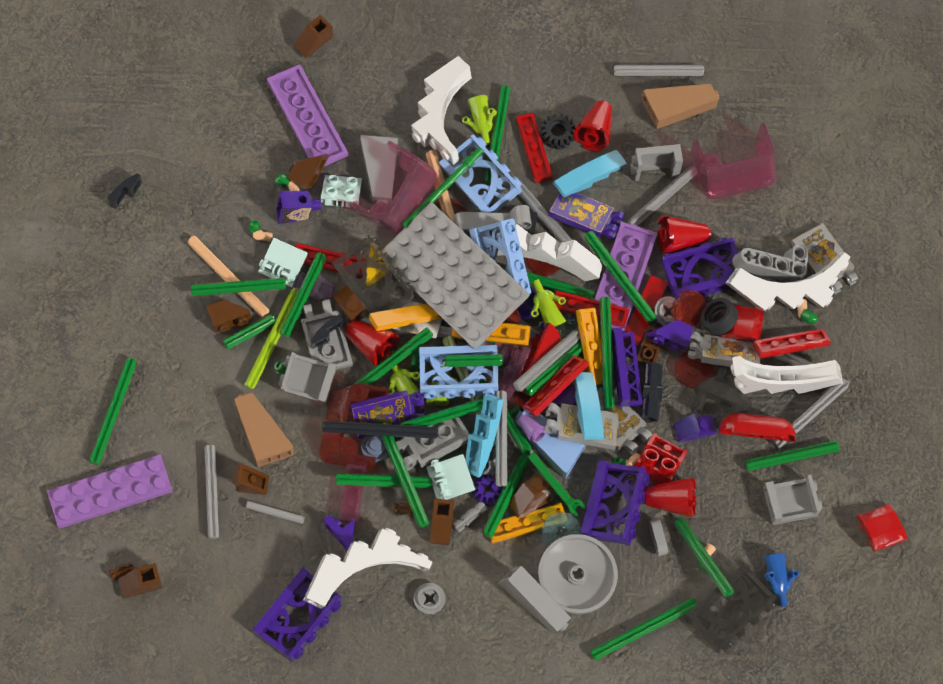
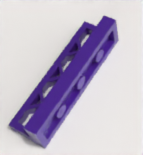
M614 328L612 331V353L619 407L642 406L634 332L622 333V328ZM623 338H630V346L627 349L624 347ZM625 354L632 359V364L629 367L626 365ZM627 372L634 376L635 381L632 384L628 383ZM629 390L636 394L637 401H630Z

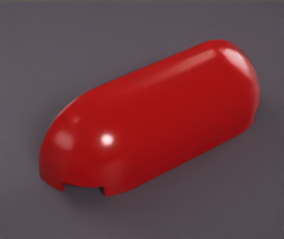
M551 323L545 324L544 329L539 335L537 333L534 334L515 381L561 342L558 330Z
M733 413L725 417L719 426L718 434L796 442L794 427L789 421L780 417Z

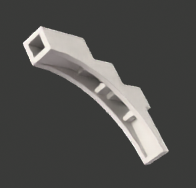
M459 56L424 79V90L427 96L418 102V113L421 119L411 125L412 137L417 143L420 142L424 147L430 144L434 150L437 149L444 160H449L453 165L459 162L457 149L449 141L444 131V118L453 96L461 86L472 78L470 66Z
M515 224L523 257L536 259L563 268L583 281L599 278L603 264L602 261L577 241L571 240L559 243L547 232L531 235L518 224ZM498 249V254H497V256H499V255H504V254Z
M845 252L838 253L830 264L818 273L802 280L785 283L766 281L751 275L742 268H736L725 284L762 311L769 310L774 305L775 298L789 309L800 307L804 301L803 297H806L817 307L828 306L833 299L834 291L829 286L832 287L838 280L837 275L839 272L847 268L850 256Z
M741 356L732 358L733 365H731V371L733 376H736L734 378L735 386L743 394L767 389L771 394L794 389L800 394L843 383L840 365L836 360L800 366H768L752 363Z
M385 528V530L381 529L378 531L370 549L368 544L362 541H354L350 545L343 562L335 554L323 556L303 600L322 609L327 604L332 593L344 580L364 568L380 564H400L427 571L430 569L432 561L428 560V556L422 553L415 554L411 552V548L406 545H397L400 537L396 535L395 531Z

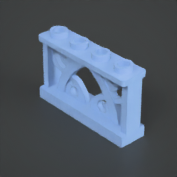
M473 134L457 148L458 157L462 155L464 159L470 148L481 147L484 153L475 161L472 167L491 169L490 187L484 184L469 186L474 177L472 167L469 169V176L463 177L461 175L455 181V184L480 212L497 213L514 197L523 192L520 187L522 183L516 176L512 178L508 167L504 163L500 164L497 161L498 156L492 150L488 151L485 148L486 143L480 136L476 138ZM484 155H485L490 161L483 160ZM442 159L439 164L450 176L462 162L451 166L452 163L449 160ZM498 170L504 177L498 178ZM507 182L510 184L511 188L507 194L496 192L497 189H506L502 187V183ZM480 189H485L488 191V193L484 191L483 195H479L478 191ZM494 196L500 198L493 206L488 207Z
M508 219L470 229L471 239L495 262L498 249L506 256L507 266L505 271L530 294L531 289L515 220ZM493 229L492 237H490L489 230ZM500 229L501 234L497 238V234Z
M480 345L476 350L472 346L419 347L420 393H422V397L426 399H434L436 397L450 399L458 396L472 398L487 394L494 396L496 391H498V366H493V371L485 369V366L465 367L473 372L463 381L457 382L445 373L453 367H444L445 364L442 363L445 362L447 355L497 354V345ZM425 363H431L434 370L425 373ZM481 373L488 374L492 378L491 383L480 384L481 380L486 381V378ZM437 374V376L433 378L432 383L438 382L439 385H428L427 379L430 376Z

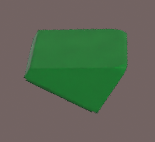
M418 349L411 353L412 372H420V353Z

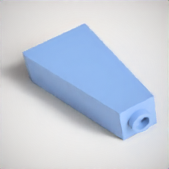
M519 411L515 422L528 443L538 451L562 478L566 479L586 445L557 440V434L547 433L536 443L530 441L518 423L519 418L527 414L543 427L547 423V418L540 414L535 417L525 411Z

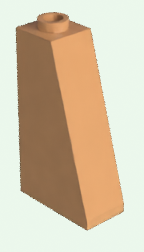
M711 84L643 90L642 101L656 129L717 107L719 100L718 91L713 89Z
M253 393L238 395L234 399L235 407L257 468L293 456V445Z

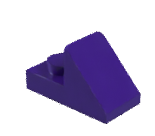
M692 414L674 423L679 443L713 436L717 433L712 414L697 418L695 414Z
M328 515L323 519L324 526L343 548L348 551L354 540L355 520H352L342 528L343 525L336 517L333 519Z

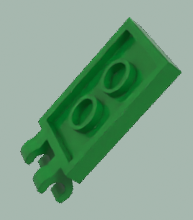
M535 452L528 456L568 505L573 515L579 517V514L576 512L578 507H582L586 511V505L581 500L571 497Z

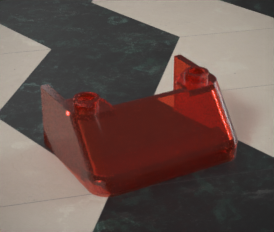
M357 383L334 390L330 395L325 421L347 422L351 402L357 403L366 399L389 395V388ZM323 432L319 449V456L323 462L376 471V457L357 454L358 445L354 439L344 437L343 433Z

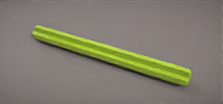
M295 288L290 291L245 382V386L249 389L255 388L281 336L280 330L299 292Z

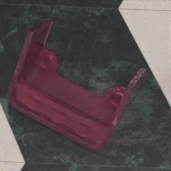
M761 123L757 134L756 157L722 165L720 158L715 154L703 155L698 139L694 140L691 156L705 195L709 199L717 200L769 187L775 183L777 175L774 147L765 123Z
M388 141L387 144L390 151L401 156L399 164L404 171L408 172L407 177L390 205L383 201H378L373 204L370 211L354 202L351 206L355 212L393 233L399 234L404 229L401 224L428 197L437 181V173L415 154Z

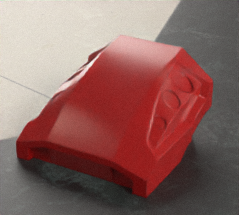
M734 305L738 311L737 322L731 330L722 334V338L744 340L745 342L761 340L764 311Z
M653 433L637 460L635 467H645L649 474V480L656 484L671 482L685 459L688 450H683Z
M890 504L856 516L860 528L866 533L867 539H869V545L873 552L891 547L908 539L896 512Z

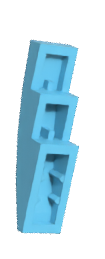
M614 150L570 171L555 180L553 184L561 195L566 197L592 187L594 182L608 178L610 173L625 168L627 163L620 153Z
M581 372L573 382L576 389L575 399L578 406L577 417L584 440H603L602 416L594 376L590 372Z
M490 394L484 395L482 414L476 415L474 433L468 435L465 461L469 473L476 477H481L489 459L501 417L503 399Z

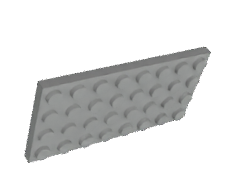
M432 202L413 219L407 229L404 228L381 251V259L385 263H390L391 268L475 350L530 296L521 285Z

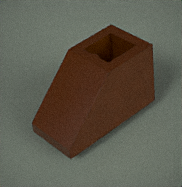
M320 14L306 25L295 42L294 47L305 58L309 57L333 38V26Z
M227 300L206 306L207 314L215 333L226 332L231 327L245 325L251 320L249 309Z
M435 498L430 543L450 544L454 511L453 500Z
M156 563L135 568L118 579L123 599L162 589Z

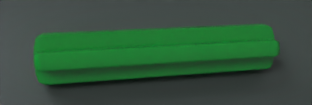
M270 314L225 338L223 343L227 349H231L273 326L276 320Z
M501 354L447 355L445 357V365L447 367L501 366L503 364Z

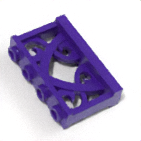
M721 238L711 244L706 242L696 248L687 247L681 252L666 253L662 257L661 266L673 298L679 302H684L732 289L725 283L733 273L729 265L733 263V257L738 254L734 238ZM727 250L730 252L731 258L724 263L723 260L726 253L724 256H720L718 252ZM699 260L716 266L711 273L709 281H706L700 275L690 274ZM676 263H681L682 266H681V267H676V269H677L679 272H684V273H683V274H676V273H674V272L671 270V265H672V264H676ZM722 270L719 274H721L723 277L717 278L715 274L718 271ZM674 278L682 279V288L678 289ZM694 279L699 281L698 284H693L692 282Z
M599 460L581 528L582 535L590 536L599 541L631 545V541L635 539L636 522L640 519V504H643L645 499L644 488L649 483V474L645 467L607 463V461ZM610 472L622 474L620 475L619 479H617L614 476L610 475ZM629 475H635L637 477L636 484L634 486L630 485L632 479L626 480L623 484L624 478ZM614 485V488L611 492H605L606 487H610V489H612ZM619 489L624 495L627 505L611 516L610 510L602 501L613 497ZM600 511H606L607 518H605V515L599 516ZM614 524L616 529L619 530V526L624 524V532L619 535L614 534L611 530V525ZM607 527L608 533L597 532L595 529Z
M305 568L299 571L253 628V633L256 637L262 639L290 662H293L294 659L298 660L305 651L303 648L306 644H311L315 640L318 629L320 627L323 629L329 622L328 617L332 612L336 613L342 605L341 595L336 592L332 593L329 604L322 609L304 600L295 602L294 597L296 595L301 597L300 600L304 598L308 590L305 583L307 581L311 583L314 577ZM308 603L309 623L288 627L290 619L285 609L287 605L301 607ZM316 612L321 613L316 619ZM279 616H284V617H285V624H284V626H281L282 623H283V621H282V622H278V621H277V618H278ZM266 631L278 633V642L268 636ZM284 635H288V643L291 639H296L297 643L293 648H285L283 646L282 639Z

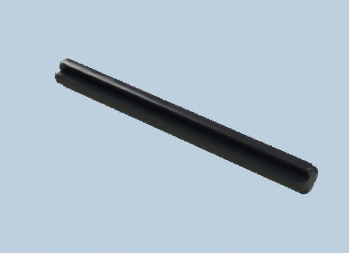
M323 421L322 432L432 439L438 437L437 427Z

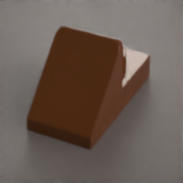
M243 464L235 465L232 483L237 485L238 492L267 494L269 475Z

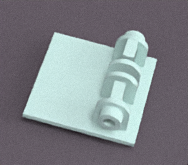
M325 175L321 203L334 206L336 201V206H338L339 201H342V207H344L345 201L346 207H359L362 178Z
M273 238L264 260L261 259L259 263L260 269L258 272L272 279L285 278L286 285L293 287L308 253Z
M463 454L441 462L433 460L431 465L427 466L437 499L448 500L475 490Z

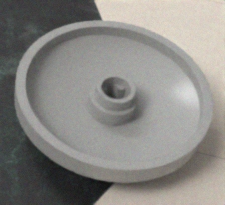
M580 534L567 535L554 541L543 553L537 573L538 583L566 613L576 615L591 613L601 608L612 596L618 579L617 565L609 549L597 539Z

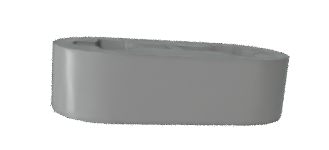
M660 519L649 520V529L657 556L667 555L668 547Z

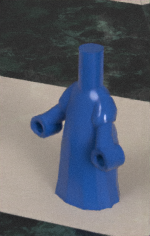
M785 553L765 556L763 558L766 562L768 573L764 577L767 581H770L771 590L778 595L780 607L788 606L786 593L789 591L792 581L799 576V572L797 570L790 571L787 578Z

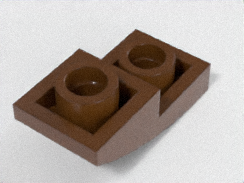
M647 327L637 361L645 364L656 363L661 345L654 343L652 339L646 337L647 333L656 328Z

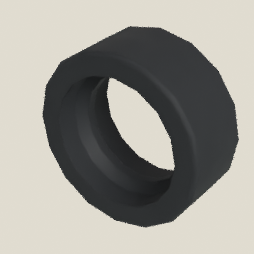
M726 298L712 300L704 307L700 315L702 325L713 335L727 333L733 328L738 319L736 307ZM727 310L722 319L712 323L713 318L719 312Z

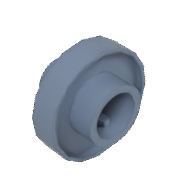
M369 435L363 440L361 451L366 460L378 463L388 457L389 454L381 436Z

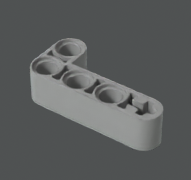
M527 205L516 206L510 213L460 212L453 216L454 223L468 237H471L470 229L508 219H514L515 224H518L523 229H529L532 225L530 209ZM493 229L489 230V234L492 235Z
M796 244L786 251L784 257L745 248L736 254L732 261L735 268H742L749 273L784 282H794L804 277L807 273L808 251L804 245Z

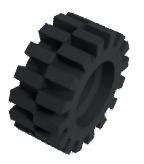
M555 113L553 117L549 115L544 120L541 136L543 142L545 141V145L551 144L550 148L553 149L554 146H557V150H560V146L564 149L566 144L569 146L571 141L573 142L575 125L572 119L568 120L569 116L567 115L563 118V114L560 113L559 117H557ZM553 127H562L565 130V134L563 136H555L551 133V129Z

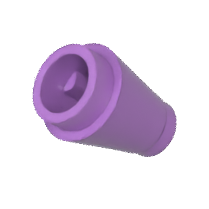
M524 414L519 418L518 423L530 441L536 443L545 436L544 427L530 416Z

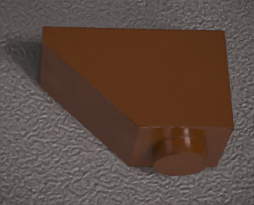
M323 154L294 162L289 169L290 174L288 178L304 189L313 188L330 155Z
M347 285L332 295V298L351 322L354 320L361 321L369 315L364 304Z
M537 474L521 485L509 502L508 507L521 519L552 500L551 486L540 474Z

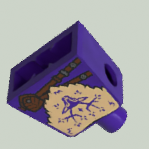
M280 191L276 204L279 224L307 220L312 210H321L320 199H311L309 191Z

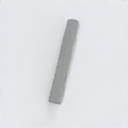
M248 501L246 505L247 509L300 524L304 523L305 516Z

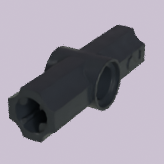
M652 362L646 364L645 383H643L642 419L650 423L659 421L660 402L662 401L663 385H661L663 365Z

